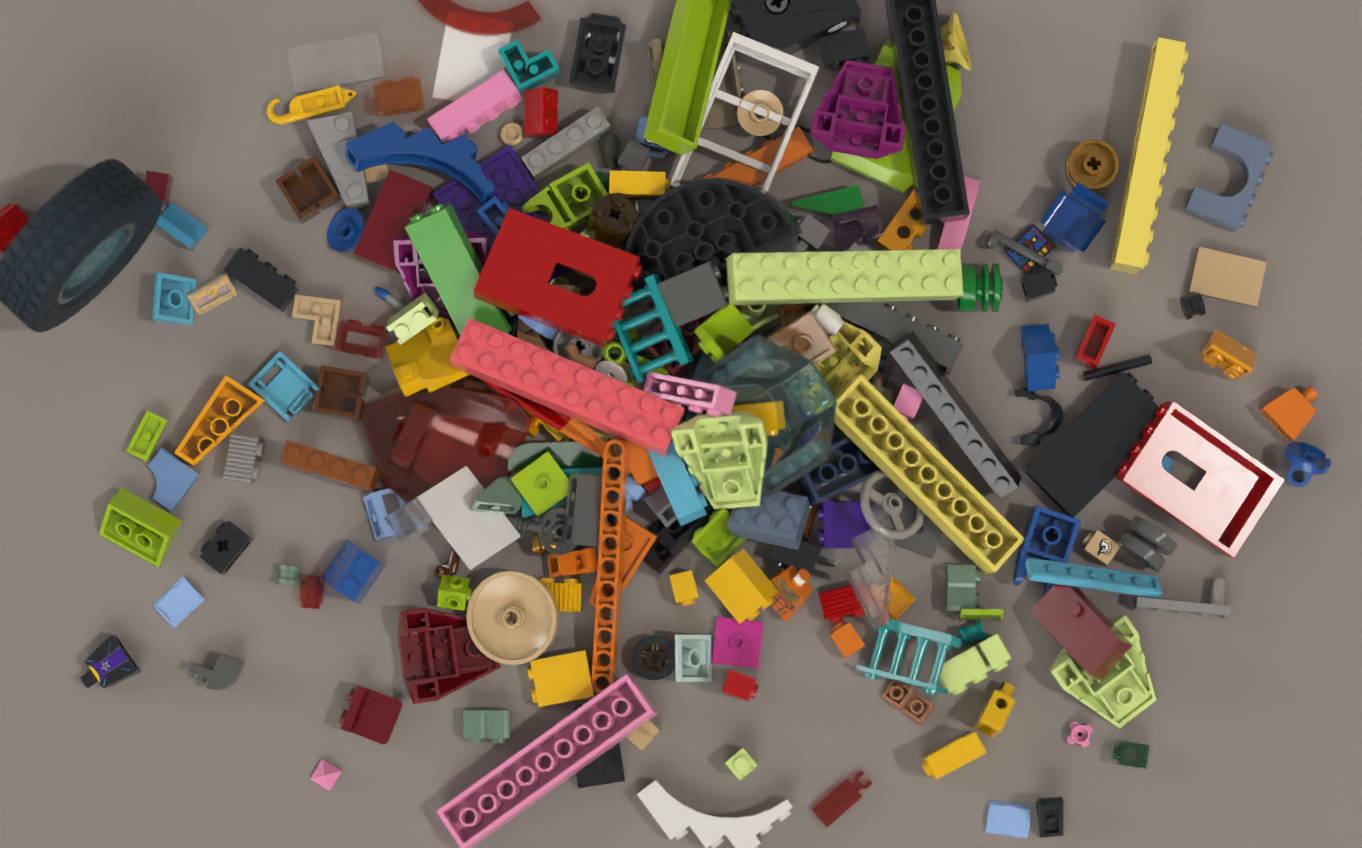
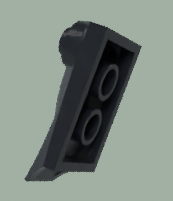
M592 13L587 18L581 17L569 86L603 94L615 93L626 25L620 21L619 17Z
M584 704L576 705L574 711L579 709ZM620 743L614 745L576 773L578 788L625 781Z

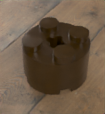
M621 193L600 197L593 204L588 218L587 233L589 237L614 248L625 246L638 220L636 208Z

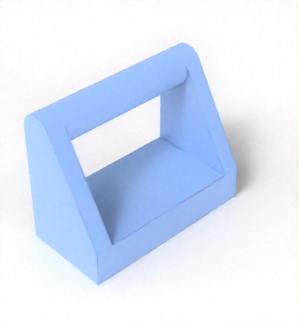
M393 488L373 492L363 497L376 542L416 530L409 503ZM393 493L397 495L406 527L396 530L391 528L382 497Z

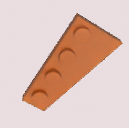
M626 515L621 594L657 538L656 534ZM617 516L615 518L614 525H617L618 523ZM609 537L608 547L616 548L617 543L613 537ZM607 560L605 563L606 569L614 572V562ZM597 577L588 602L596 607ZM608 583L605 584L604 591L609 595H613V586ZM604 607L603 612L609 615L611 609Z

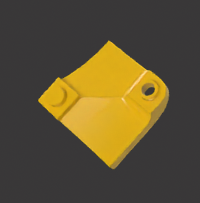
M437 317V320L402 345L395 342L385 347L405 397L424 388H427L430 393L470 375L451 366L450 357L457 345L458 339L447 318Z

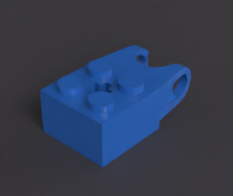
M1038 505L1032 506L1023 533L1025 540L1020 544L1017 553L1013 584L1016 586L1020 585L1022 579L1026 576L1027 569L1025 563L1028 558L1068 563L1081 520ZM1050 529L1054 538L1048 541L1045 533L1049 532ZM1044 582L1043 594L1045 595L1054 584Z

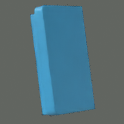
M170 203L161 216L159 215L156 223L158 227L192 251L208 231L205 225L174 203Z

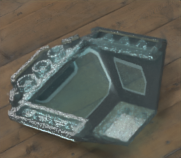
M757 334L698 375V382L719 385L736 392L734 405L783 401L786 429L778 430V435L766 436L768 442L761 496L769 498L829 459L837 402L813 361ZM694 412V415L696 416L701 415L700 413Z

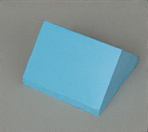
M157 272L152 319L157 323L193 325L194 306L188 296L196 293L197 279Z

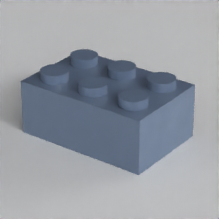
M781 491L770 497L761 493L759 506L732 508L727 525L731 535L798 550L811 507L808 497Z

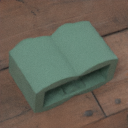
M946 565V611L975 609V607L980 606V593L975 591L976 584H980V570H976V565Z
M463 710V739H468V743H483V738H492V743H506V738H511V710Z

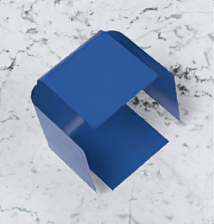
M1078 182L1070 195L1063 189L1041 220L1046 226L1043 233L1072 253L1076 249L1084 252L1107 221L1100 218V215L1109 203Z

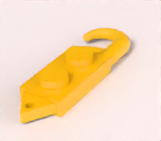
M338 85L300 95L292 99L290 113L282 116H277L273 112L274 105L280 101L279 98H276L268 104L267 116L275 124H287L298 120H306L346 109V105L357 95V92L341 88Z

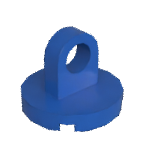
M1296 441L1288 444L1285 450L1286 458L1292 463L1287 472V479L1293 486L1303 487L1307 485L1313 474H1325L1331 466L1330 459L1325 458L1326 454L1311 444L1301 442L1300 445H1297ZM1301 470L1304 472L1305 479H1297L1294 476V471Z

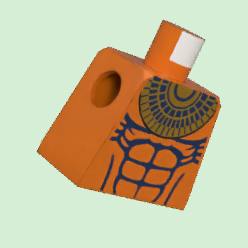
M789 566L769 578L770 582L779 591L772 597L774 602L771 606L785 622L802 608L813 592V587L808 583L811 579L809 572L805 569L798 571L794 566Z

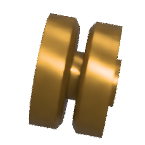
M1097 139L1080 142L1072 150L1065 163V175L1068 183L1075 188L1078 182H1080L1095 194L1104 191L1113 182L1119 170V159L1116 151L1108 143ZM1088 165H1093L1095 167V170H1093L1090 166L1088 167Z

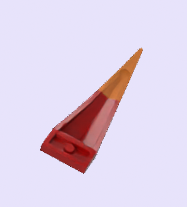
M480 379L496 393L600 457H604V447L606 444L586 423ZM628 467V474H631V470Z

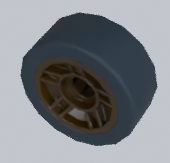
M646 637L638 642L633 651L632 660L634 668L646 679H664L675 668V649L663 637ZM657 654L659 656L658 662H651L650 656Z

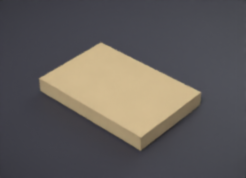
M1198 247L1188 292L1193 294L1200 293L1202 296L1256 308L1267 262Z

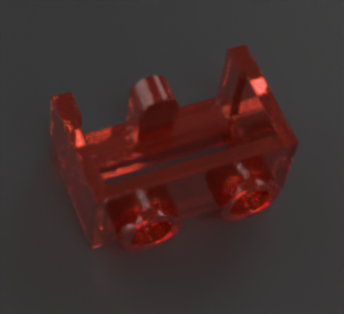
M348 319L347 323L341 322L335 348L337 351L378 360L384 359L389 334L384 330V326L371 324L370 327L361 326L362 322ZM348 331L381 338L380 347L374 348L346 342Z

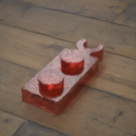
M863 771L855 775L852 784L846 779L812 808L813 812L826 827L831 825L863 797L858 792L860 789H867L871 786V781H868L866 784L859 782V778L864 774Z

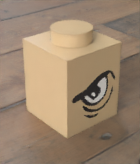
M1096 530L1094 533L1089 532L1082 541L1085 545L1082 551L1103 566L1109 564L1121 547L1099 530Z

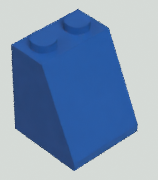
M347 539L321 578L344 596L360 604L386 565Z

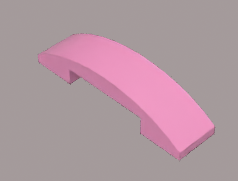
M964 176L970 214L966 220L945 222L937 250L960 249L961 253L980 180Z

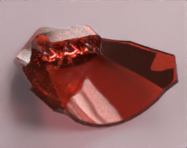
M445 385L430 393L427 388H424L407 397L402 393L372 404L361 412V421L385 484L439 532L440 530L415 498L465 466L469 468L484 489L489 487L498 478L510 477L513 470H508L509 457L516 447L525 442L533 420L514 397Z

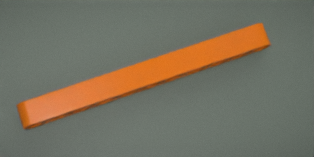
M615 438L607 442L604 447L592 664V688L597 693H601L608 688L600 685L599 678L601 676L608 679L609 686L617 681L629 446L621 438ZM613 443L619 444L622 449L619 456L613 454L611 450ZM612 467H617L620 470V477L618 479L611 476L610 470ZM611 490L619 494L618 502L610 500L609 492ZM612 513L617 516V525H611L608 522L609 514ZM608 537H613L616 540V548L608 547L606 542ZM607 560L614 562V572L606 569L605 563ZM608 583L613 586V595H609L604 591L605 584ZM604 607H609L613 611L612 618L604 616ZM602 630H607L611 633V641H605L602 638ZM601 653L609 655L610 664H604L601 661Z

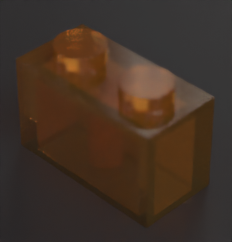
M414 76L404 77L399 82L383 80L379 82V85H374L377 112L380 117L425 110L422 84L420 79H415Z

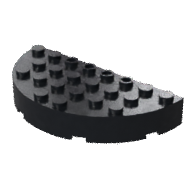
M706 178L687 182L672 188L654 200L635 223L627 240L625 252L640 257L642 271L638 279L634 278L631 286L634 287L633 292L644 288V285L647 284L645 281L646 277L659 275L661 282L711 260L713 264H717L720 270L727 268L726 258L733 253H759L803 232L791 212L772 194L758 186L731 178ZM649 296L629 304L630 310L642 307L654 300Z

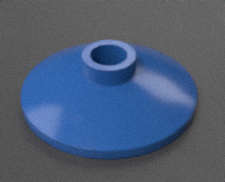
M348 208L340 211L332 219L327 232V240L329 246L334 251L345 253L352 250L358 244L365 228L362 214L355 209Z

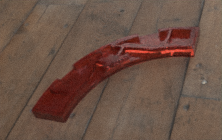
M417 0L435 19H438L450 28L472 35L501 36L502 34L522 31L541 21V17L529 0L514 8L497 12L467 9L451 0Z

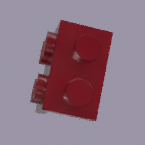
M357 685V688H352L349 694L348 701L351 703L348 710H343L339 723L342 726L340 729L385 745L389 742L403 704L400 700Z

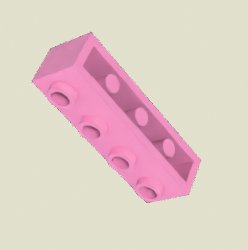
M502 70L427 118V121L434 133L440 138L442 144L463 134L475 133L483 124L495 120L505 110L514 108L522 100V97L505 70Z
M648 372L643 390L682 408H685V406L689 407V411L702 414L703 410H706V414L720 417L721 414L731 415L737 394L719 385Z

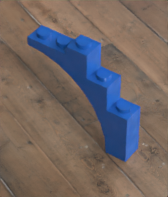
M392 121L346 144L344 155L356 172L385 164L419 165L443 172L456 179L472 191L483 205L493 198L495 192L494 184L490 179L486 178L480 164L475 161L477 147L472 140H469L466 134L442 144L438 135L434 134L429 127L406 138L404 130Z

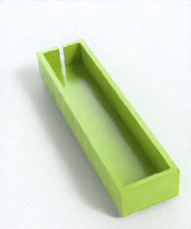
M676 0L643 138L681 156L697 149L731 0Z

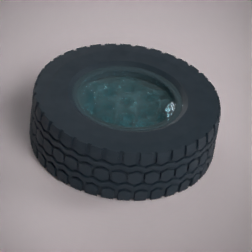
M117 159L104 160L88 168L52 196L34 214L11 242L9 248L6 249L2 259H0V301L28 328L35 332H46L64 323L88 305L91 300L96 298L127 266L132 257L136 255L157 223L162 210L160 197L143 180L135 175L131 169Z

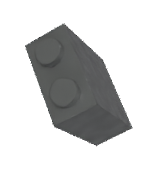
M712 260L657 284L676 327L728 305V287L722 285L720 280L722 273L719 266L713 264Z

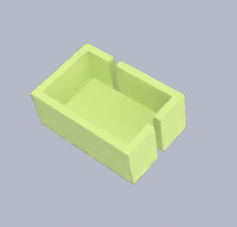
M998 634L992 635L944 662L939 682L943 688L948 689V693L952 692L953 695H956L966 690V684L970 681L975 684L987 678L986 672L990 670L998 672L1007 667V661L1011 657Z

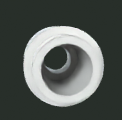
M824 303L820 306L816 304L811 310L827 335L835 336L844 323L841 315Z

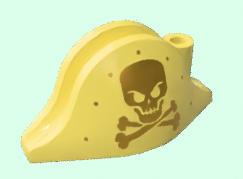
M954 12L951 14L948 23L940 27L945 62L960 64L965 69L972 70L965 36L958 15Z

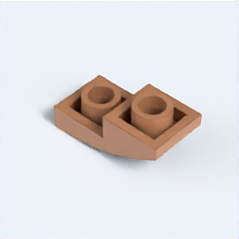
M892 680L881 696L921 725H923L935 707L934 704L916 693L913 689L896 680Z

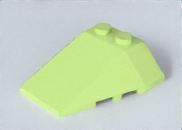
M746 411L731 412V415L721 414L720 417L701 414L671 429L676 452L680 457L684 458L689 466V472L691 475H695L700 483L699 487L714 509L760 505L768 442L761 419Z
M1125 614L1109 618V620L1133 646L1102 679L1090 676L1065 648L1060 651L1050 669V672L1062 689L1118 728L1124 726L1156 701L1150 674L1147 672L1144 661L1145 656L1141 650L1139 634Z

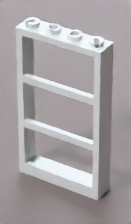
M733 32L711 85L701 131L715 97L735 106H738L742 100L719 90L735 51L807 80L791 119L783 116L781 124L787 126V129L771 166L699 137V146L768 173L762 189L768 192L813 86L819 66ZM745 100L740 105V107L750 112L755 104ZM758 106L754 109L753 113L762 117L767 116L765 108ZM769 110L768 119L780 123L782 115ZM693 151L681 156L670 182V189L682 185L680 181Z

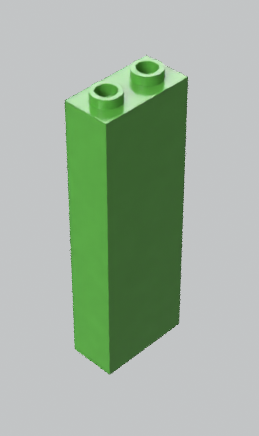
M440 203L430 208V213L424 216L422 213H418L409 218L410 222L405 229L460 336L469 318L508 334L513 325L506 311L474 298L473 290L483 266L451 203L445 206Z

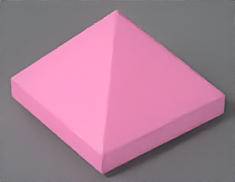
M322 759L310 780L331 791L342 770Z

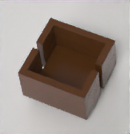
M315 156L297 167L302 176L298 177L294 170H291L275 180L302 223L318 215L320 207L326 210L342 200Z
M321 365L317 386L325 390L324 393L316 390L313 412L321 415L362 421L365 400L361 396H366L370 376L364 372Z

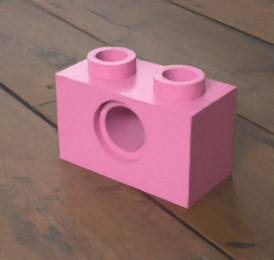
M903 384L893 407L911 423L923 396L917 389Z

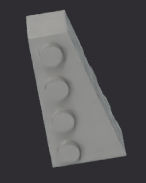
M348 112L307 120L347 208L358 209L372 206L365 170L356 172L344 155L347 142L359 137L353 113Z

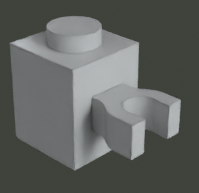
M809 214L805 219L801 217L798 220V224L803 233L797 235L800 242L796 252H805L808 247L817 252L830 235L831 230Z

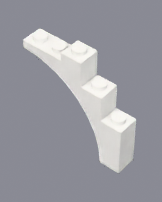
M657 780L637 794L670 840L674 837L676 840H679L688 833L686 828L690 826L705 848L709 846L712 848L717 847L724 841L722 838L724 835L727 836L735 848H759L758 845L761 842L756 835L760 833L763 836L773 828L771 823L777 819L780 822L792 814L790 809L793 807L786 799L773 808L755 815L736 818L717 817L698 812L683 805L668 794Z

